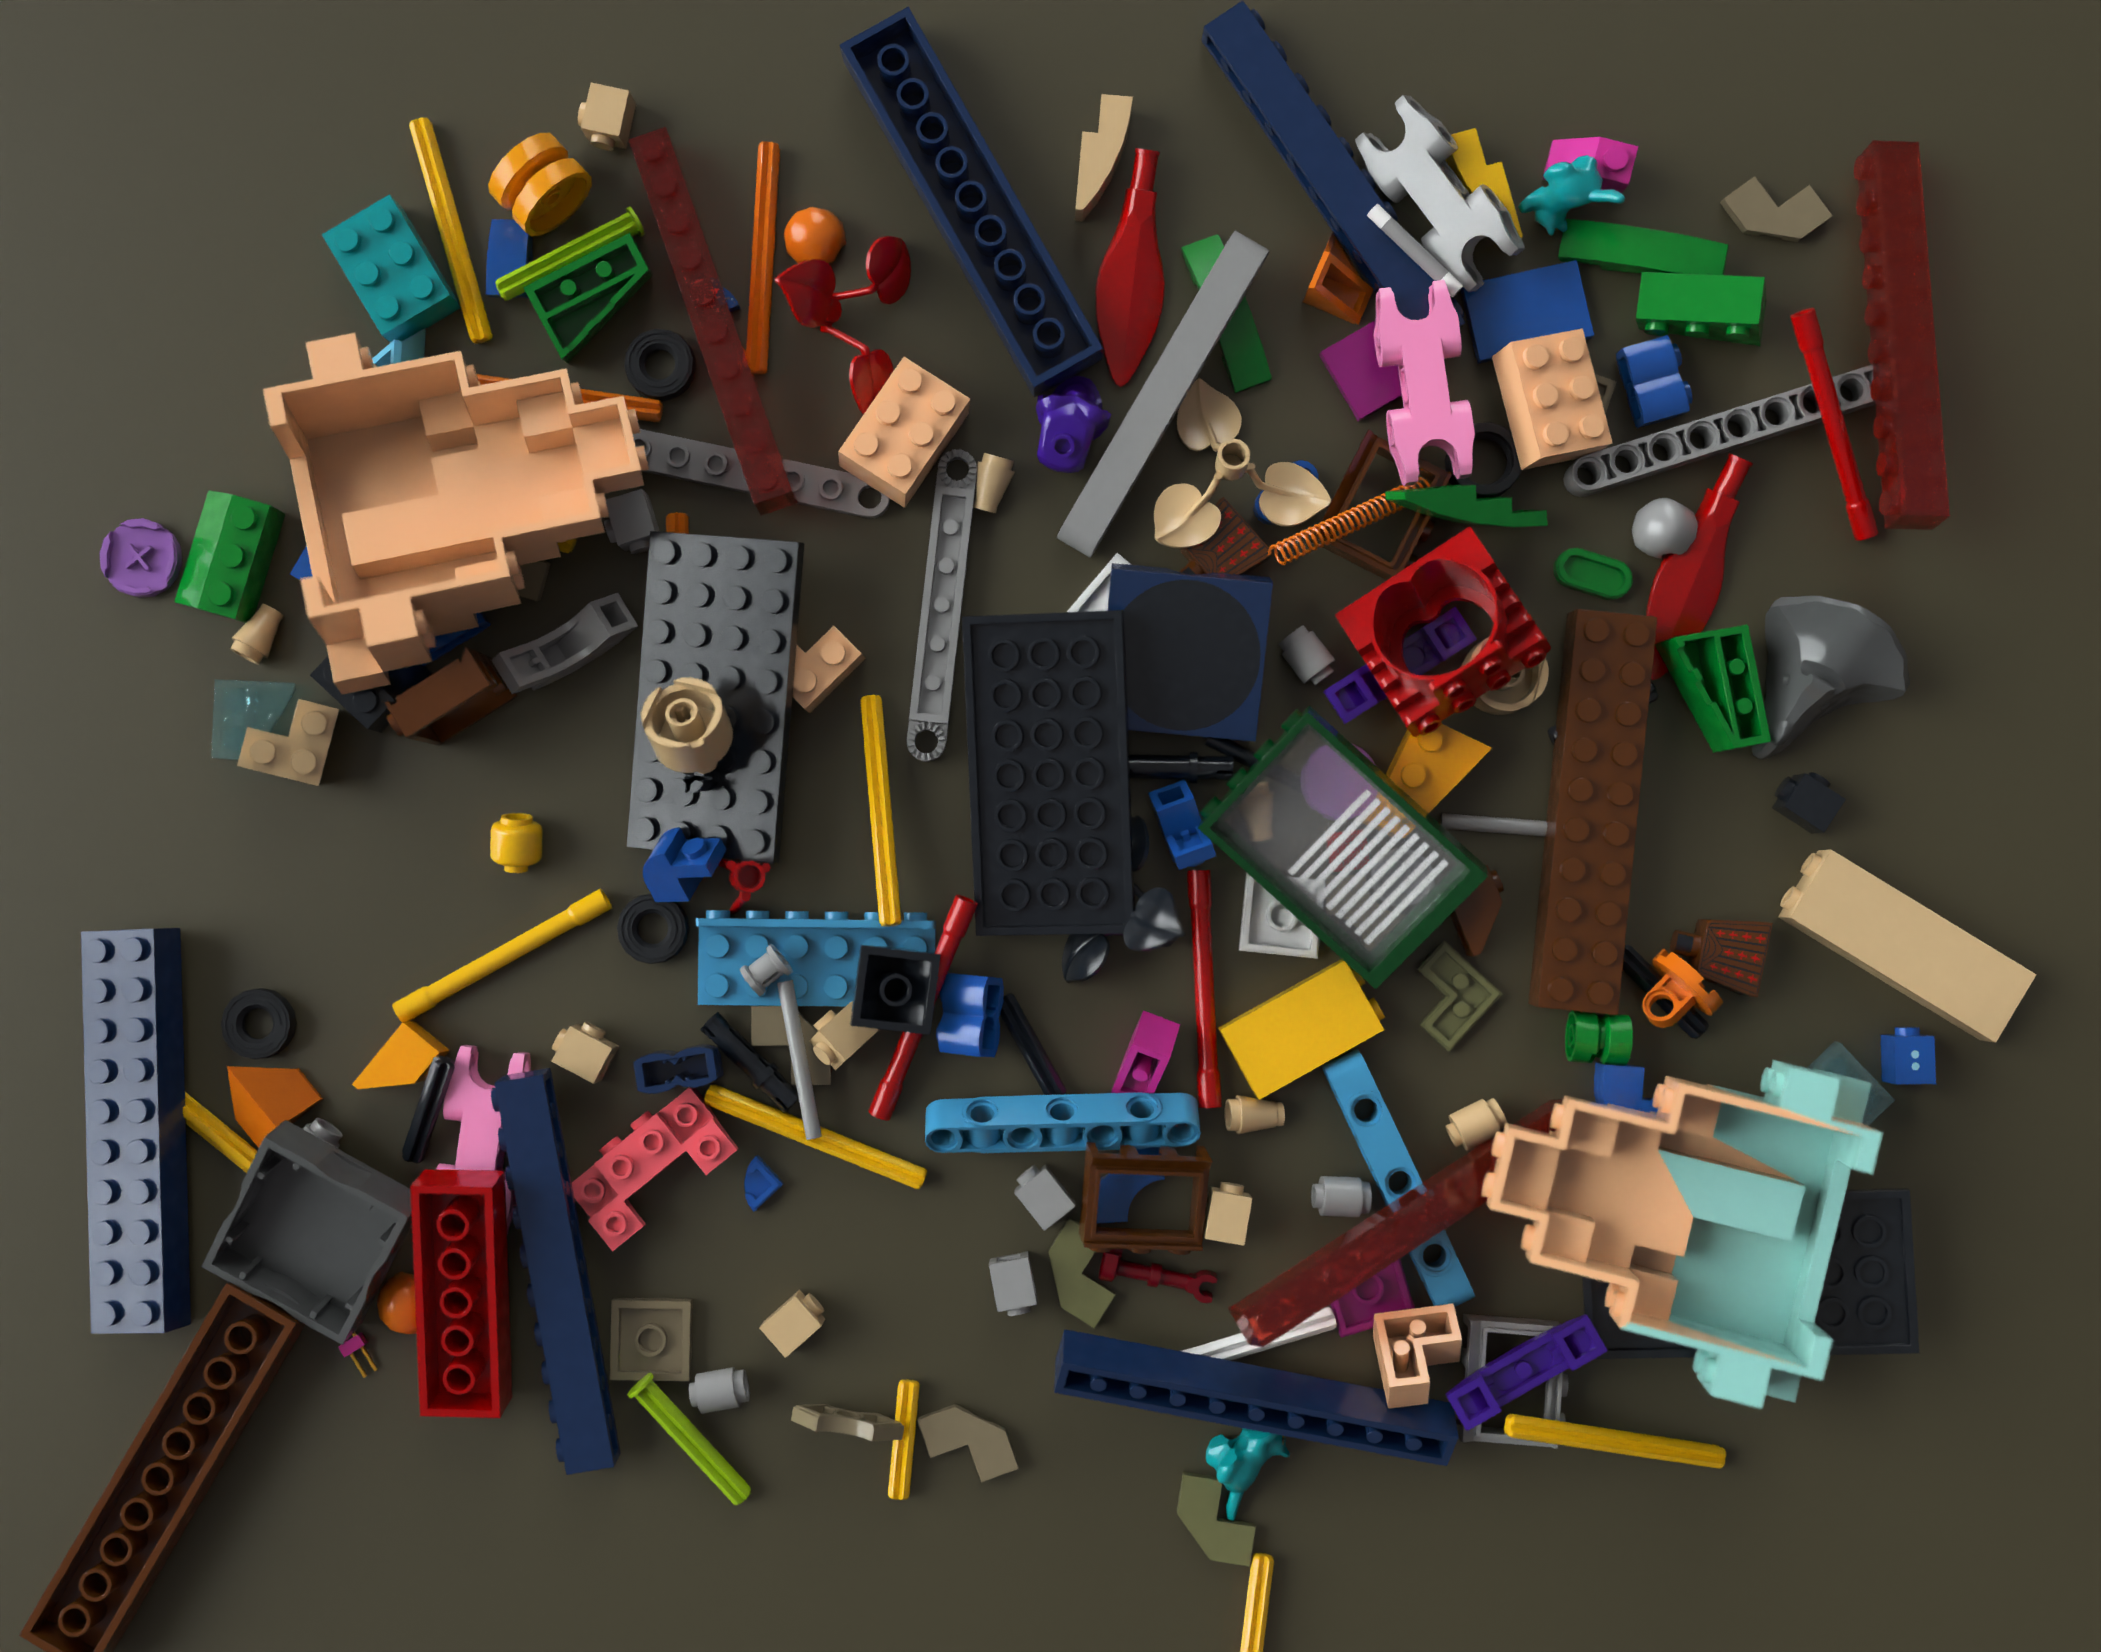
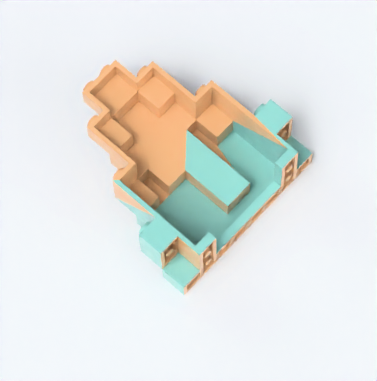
M1773 1060L1771 1068H1765L1761 1079L1760 1089L1762 1092H1765L1764 1097L1711 1084L1703 1085L1666 1076L1664 1084L1658 1083L1655 1089L1653 1107L1658 1108L1657 1112L1650 1111V1113L1610 1103L1606 1106L1564 1095L1562 1104H1555L1551 1116L1550 1127L1555 1128V1132L1550 1131L1548 1134L1505 1123L1503 1133L1496 1132L1491 1155L1496 1156L1497 1161L1494 1173L1488 1171L1486 1173L1482 1196L1488 1197L1487 1205L1492 1210L1534 1220L1533 1226L1526 1224L1521 1242V1249L1527 1250L1526 1257L1529 1262L1609 1282L1605 1297V1307L1610 1308L1609 1314L1620 1329L1697 1348L1693 1371L1697 1372L1698 1380L1711 1396L1762 1409L1765 1395L1795 1403L1801 1375L1823 1381L1833 1341L1814 1321L1851 1168L1873 1174L1881 1142L1882 1132L1862 1124L1872 1083L1815 1068L1810 1069Z

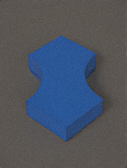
M1160 1147L1137 1149L1139 1155H1159ZM1107 1174L1100 1178L1096 1224L1128 1222L1129 1207L1135 1195L1146 1185L1155 1181L1165 1180V1176Z

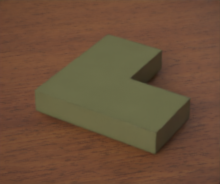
M1442 940L1416 968L1445 995L1418 1025L1444 1049L1450 1052L1499 999L1502 993L1445 940Z

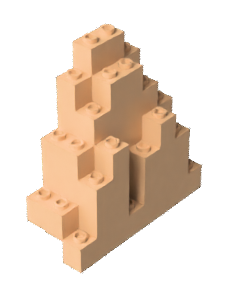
M352 333L306 342L312 380L263 389L270 427L290 459L313 577L301 579L308 619L327 646L333 682L342 695L390 685L388 671L432 662L429 648L436 647L435 636L479 627L476 613L521 604L518 590L525 589V582L520 566L561 557L558 543L565 542V540L604 533L602 518L609 517L605 493L644 486L641 471L649 470L644 446L635 447L633 434L640 433L635 409L627 410L624 396L583 403L579 382L570 383L567 368L481 385L480 381L478 382L474 364L466 365L461 351L377 367L376 364H373L369 347H361L356 334Z

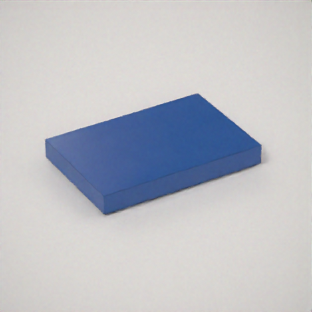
M1577 260L1483 280L1484 284L1478 290L1468 292L1463 287L1460 289L1477 364L1493 361L1492 356L1514 341L1582 328L1586 340L1592 339L1594 336Z

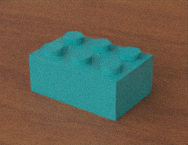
M390 194L322 234L380 334L390 343L394 339L404 341L461 308L459 301L404 209Z

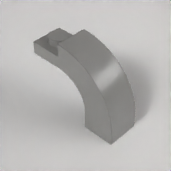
M615 593L589 602L578 614L559 628L534 641L500 652L491 661L511 694L530 687L534 691L569 675L601 656L627 637L638 625L619 593Z

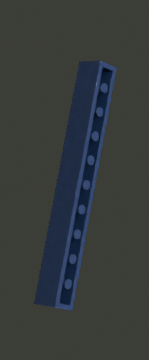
M1242 0L1206 24L1201 41L1366 281L1374 289L1375 294H1377L1379 288L1391 287L1394 292L1397 309L1404 317L1410 320L1426 318L1429 315V287L1434 280L1367 216L1369 211L1378 203L1392 218L1398 221L1395 210L1389 202H1382L1374 191L1376 189L1374 180L1368 171L1358 168L1352 159L1354 156L1352 148L1345 138H1338L1330 127L1332 124L1331 119L1324 107L1314 104L1308 95L1309 87L1305 79L1299 73L1294 74L1287 65V55L1282 46L1277 41L1272 42L1264 31L1265 24L1260 14L1255 9L1250 10ZM1451 297L1452 304L1458 314L1461 330L1465 324L1463 320L1464 312L1457 300Z
M551 1068L504 1075L494 1082L495 1088L491 1090V1101L494 1111L500 1112L502 1127L498 1130V1138L501 1150L507 1151L510 1166L506 1167V1182L508 1189L515 1192L517 1205L513 1207V1220L516 1229L522 1230L524 1244L520 1246V1258L523 1268H529L531 1283L527 1286V1296L530 1307H536L538 1322L534 1326L536 1343L538 1346H543L545 1361L542 1362V1378L545 1385H550L552 1399L549 1401L550 1420L552 1424L557 1423L560 1438L556 1439L557 1458L559 1462H564L566 1475L611 1468L615 1466L621 1451Z
M1064 1329L1056 1356L1054 1393L1442 1466L1448 1465L1459 1438L1455 1411L1451 1403L1428 1398V1404L1388 1409L1385 1393L1382 1389Z

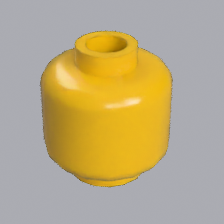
M507 813L501 815V820L495 822L491 827V859L495 863L503 865L506 872H527L528 866L538 863L542 858V826L538 822L533 821V816L530 814Z

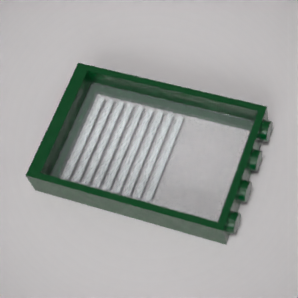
M1309 705L1303 713L1296 709L1283 722L1281 728L1285 732L1275 742L1269 738L1253 755L1257 761L1248 771L1241 767L1226 784L1230 790L1221 800L1214 796L1203 807L1199 814L1204 818L1201 820L1198 829L1371 986L1377 989L1488 877V870L1476 856Z

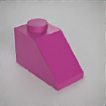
M1604 137L1553 140L1544 173L1556 163H1572L1577 157L1588 155L1597 160V169L1603 179L1601 189L1616 190L1622 194L1629 185L1639 146Z
M1143 1010L1111 1093H1154L1170 1060L1180 1024Z

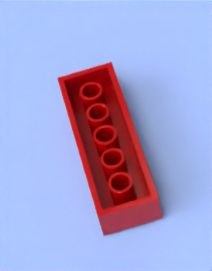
M424 1169L410 1185L420 1416L501 1418L512 1399L505 1171Z

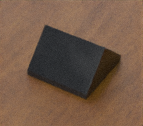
M860 945L850 1026L930 1035L941 955L898 947Z

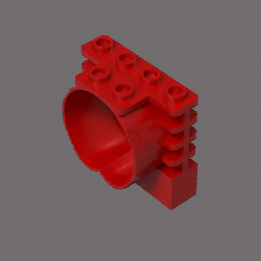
M1470 526L1335 614L1340 625L1413 737L1434 732L1440 727L1442 720L1455 712L1462 713L1470 709L1476 703L1478 697L1489 690L1496 691L1510 682L1511 676L1522 669H1530L1537 666L1546 658V654L1551 650L1548 640L1514 593L1505 577H1503L1494 560ZM1452 601L1472 603L1483 609L1490 616L1494 623L1491 635L1484 648L1469 663L1443 675L1420 676L1411 674L1405 663L1403 644L1406 633L1412 626L1435 621L1443 607Z

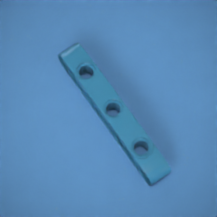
M1355 1049L1321 1065L1433 1305L1454 1303V1307L1475 1298L1470 1282L1360 1051ZM1361 1099H1370L1374 1106L1373 1113L1366 1119H1358L1354 1112L1356 1103ZM1398 1171L1405 1172L1408 1178L1406 1186L1398 1191L1391 1190L1388 1184L1390 1176ZM1431 1244H1439L1441 1247L1439 1259L1431 1263L1425 1262L1423 1260L1425 1248Z
M1136 1092L940 1099L931 1102L926 1107L925 1113L926 1146L930 1150L939 1153L1086 1151L1087 1142H1095L1098 1150H1120L1121 1145H1132L1136 1149L1162 1146L1183 1147L1195 1143L1201 1135L1198 1103L1192 1095L1187 1093L1149 1094Z

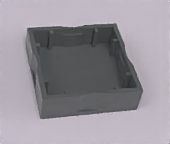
M284 1120L264 1137L242 1182L237 1204L231 1214L223 1221L201 1267L251 1295H256L275 1303L293 1318L343 1345L362 1324L412 1227L411 1189L291 1122Z

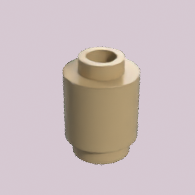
M1482 1098L1448 1115L1451 1123L1446 1125L1445 1128L1455 1147L1462 1145L1468 1151L1494 1138L1497 1131L1501 1132V1129L1505 1128L1507 1120L1494 1098L1487 1101Z

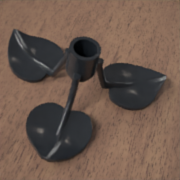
M1138 815L1131 817L1134 872L1143 867L1149 852L1147 826L1144 819ZM1134 883V893L1139 898L1135 911L1131 912L1132 918L1127 923L1124 933L1070 934L1062 955V972L1067 983L1073 981L1081 982L1096 975L1103 968L1108 958L1110 943L1107 937L1111 935L1123 936L1127 947L1138 952L1159 947H1169L1177 939L1185 936L1171 893L1161 887L1144 893Z

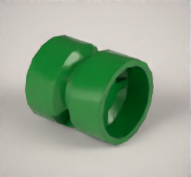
M1571 1011L1569 1013L1565 1029V1053L1568 1061L1592 1063L1596 1057L1599 1058L1602 1064L1621 1066L1628 1064L1633 1041V1027L1629 1015L1604 1014L1600 1019L1596 1013Z

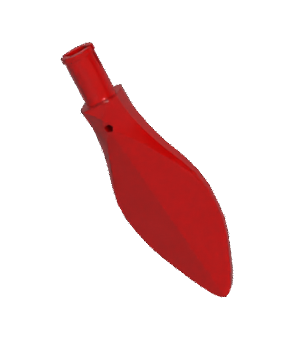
M1135 148L1131 186L1125 189V199L1120 220L1098 271L1095 291L1098 333L1110 376L1119 387L1124 386L1131 379L1146 353L1157 329L1164 300L1165 280L1156 232L1157 192H1153L1160 152Z
M1729 453L1713 490L1706 488L1702 503L1695 514L1698 522L1695 540L1683 554L1667 553L1662 560L1654 577L1646 616L1657 617L1655 643L1673 637L1701 633L1705 628L1722 589L1729 529L1740 503L1735 500V497L1750 467L1753 465L1752 462ZM1655 646L1652 680L1659 679L1668 671Z

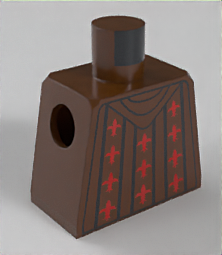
M1222 497L1215 504L1221 512L1219 528L1205 543L1195 547L1181 548V553L1189 563L1179 572L1186 574L1217 572L1245 575L1270 559L1271 555H1268L1269 547L1230 503Z
M1698 919L1694 934L1679 930L1674 931L1670 942V952L1689 957L1688 964L1705 978V981L1739 995L1758 997L1773 923Z

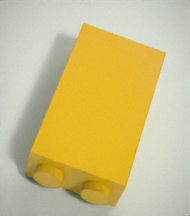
M1344 960L1336 961L1218 1027L1220 1034L1254 1095L1259 1100L1384 1031L1380 1021L1385 1016L1374 998L1369 1000L1366 998L1360 987L1365 984L1364 978Z

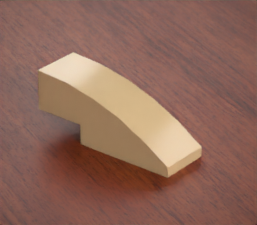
M1102 94L1098 133L1082 131L1075 221H1083L1088 216L1112 180L1128 136L1133 97Z

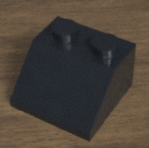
M329 656L323 660L310 676L368 730L382 733L390 724L387 716L391 714L385 702L397 703L395 699L397 696L433 675V673L421 664L388 671L390 685L343 695L333 682Z

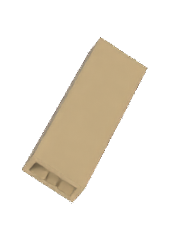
M1831 849L1818 850L1817 853H1812L1808 856L1801 867L1800 872L1803 876L1796 887L1792 886L1781 900L1780 906L1783 909L1778 918L1978 1040L1997 1042L2037 974Z

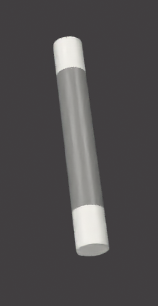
M1378 203L1369 211L1367 216L1434 281H1445L1451 297H1454L1463 285Z

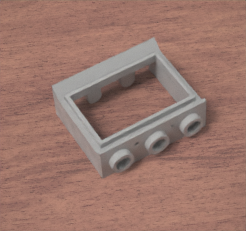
M1463 1314V1323L1468 1327L1467 1348L1463 1347L1461 1350V1363L1465 1366V1378L1485 1366L1487 1332L1537 1336L1561 1323L1552 1320ZM1561 1372L1546 1381L1544 1419L1566 1422L1565 1414L1560 1412L1561 1397H1566L1568 1393L1567 1373ZM1462 1423L1457 1425L1458 1436L1462 1443L1476 1441L1553 1447L1558 1449L1557 1444L1511 1438L1504 1433V1428L1481 1427V1424L1466 1431Z

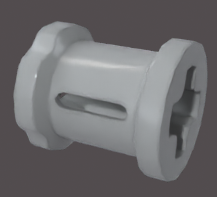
M773 944L767 946V952L751 965H744L739 969L743 978L759 996L763 995L766 992V987L783 974L789 976L793 973L788 961Z

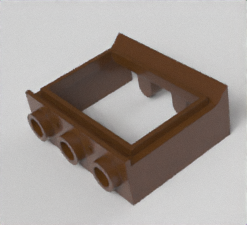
M1367 430L1321 522L1337 516L1348 509L1375 454L1395 463L1390 453L1388 441L1378 437L1371 430ZM1418 457L1419 475L1432 481L1430 487L1449 485L1447 483L1452 472H1447ZM1416 512L1391 563L1343 538L1336 539L1335 542L1330 541L1328 545L1324 544L1322 548L1388 580L1416 562L1418 556L1412 554L1418 540L1425 543L1435 525V521L1429 519L1431 516ZM1332 523L1333 528L1337 531L1336 525ZM1326 526V529L1330 534V538H1333L1330 528ZM1320 528V532L1323 535L1324 541H1327L1324 531ZM1315 532L1314 535L1318 541V544H1321L1318 534Z
M466 646L462 660L456 659L395 698L397 703L387 701L385 705L391 713L387 716L388 722L400 737L405 735L409 739L440 746L512 701L518 695L517 693L511 694L491 661L492 657Z
M1087 1142L1079 1234L1084 1248L1100 1253L1110 1252L1113 1248L1128 1249L1138 1254H1147L1152 1250H1168L1170 1253L1177 1255H1186L1191 1251H1203L1202 1241L1209 1170L1213 1162L1204 1146H1196L1195 1157L1178 1156L1175 1148L1169 1146L1160 1147L1159 1155H1139L1136 1147L1132 1145H1121L1119 1154L1099 1153L1095 1142ZM1101 1173L1193 1176L1188 1230L1096 1227Z

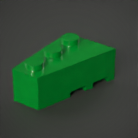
M628 233L523 288L559 356L568 364L653 274L634 238Z
M1642 272L1636 313L1638 329L1644 330V333L1652 336L1675 334L1761 346L1766 308L1765 277Z
M1748 624L1673 637L1655 643V647L1713 753L1771 742Z

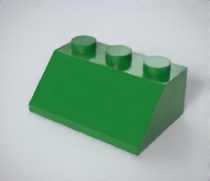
M208 490L174 602L246 623L256 612L286 513L261 502L233 494Z

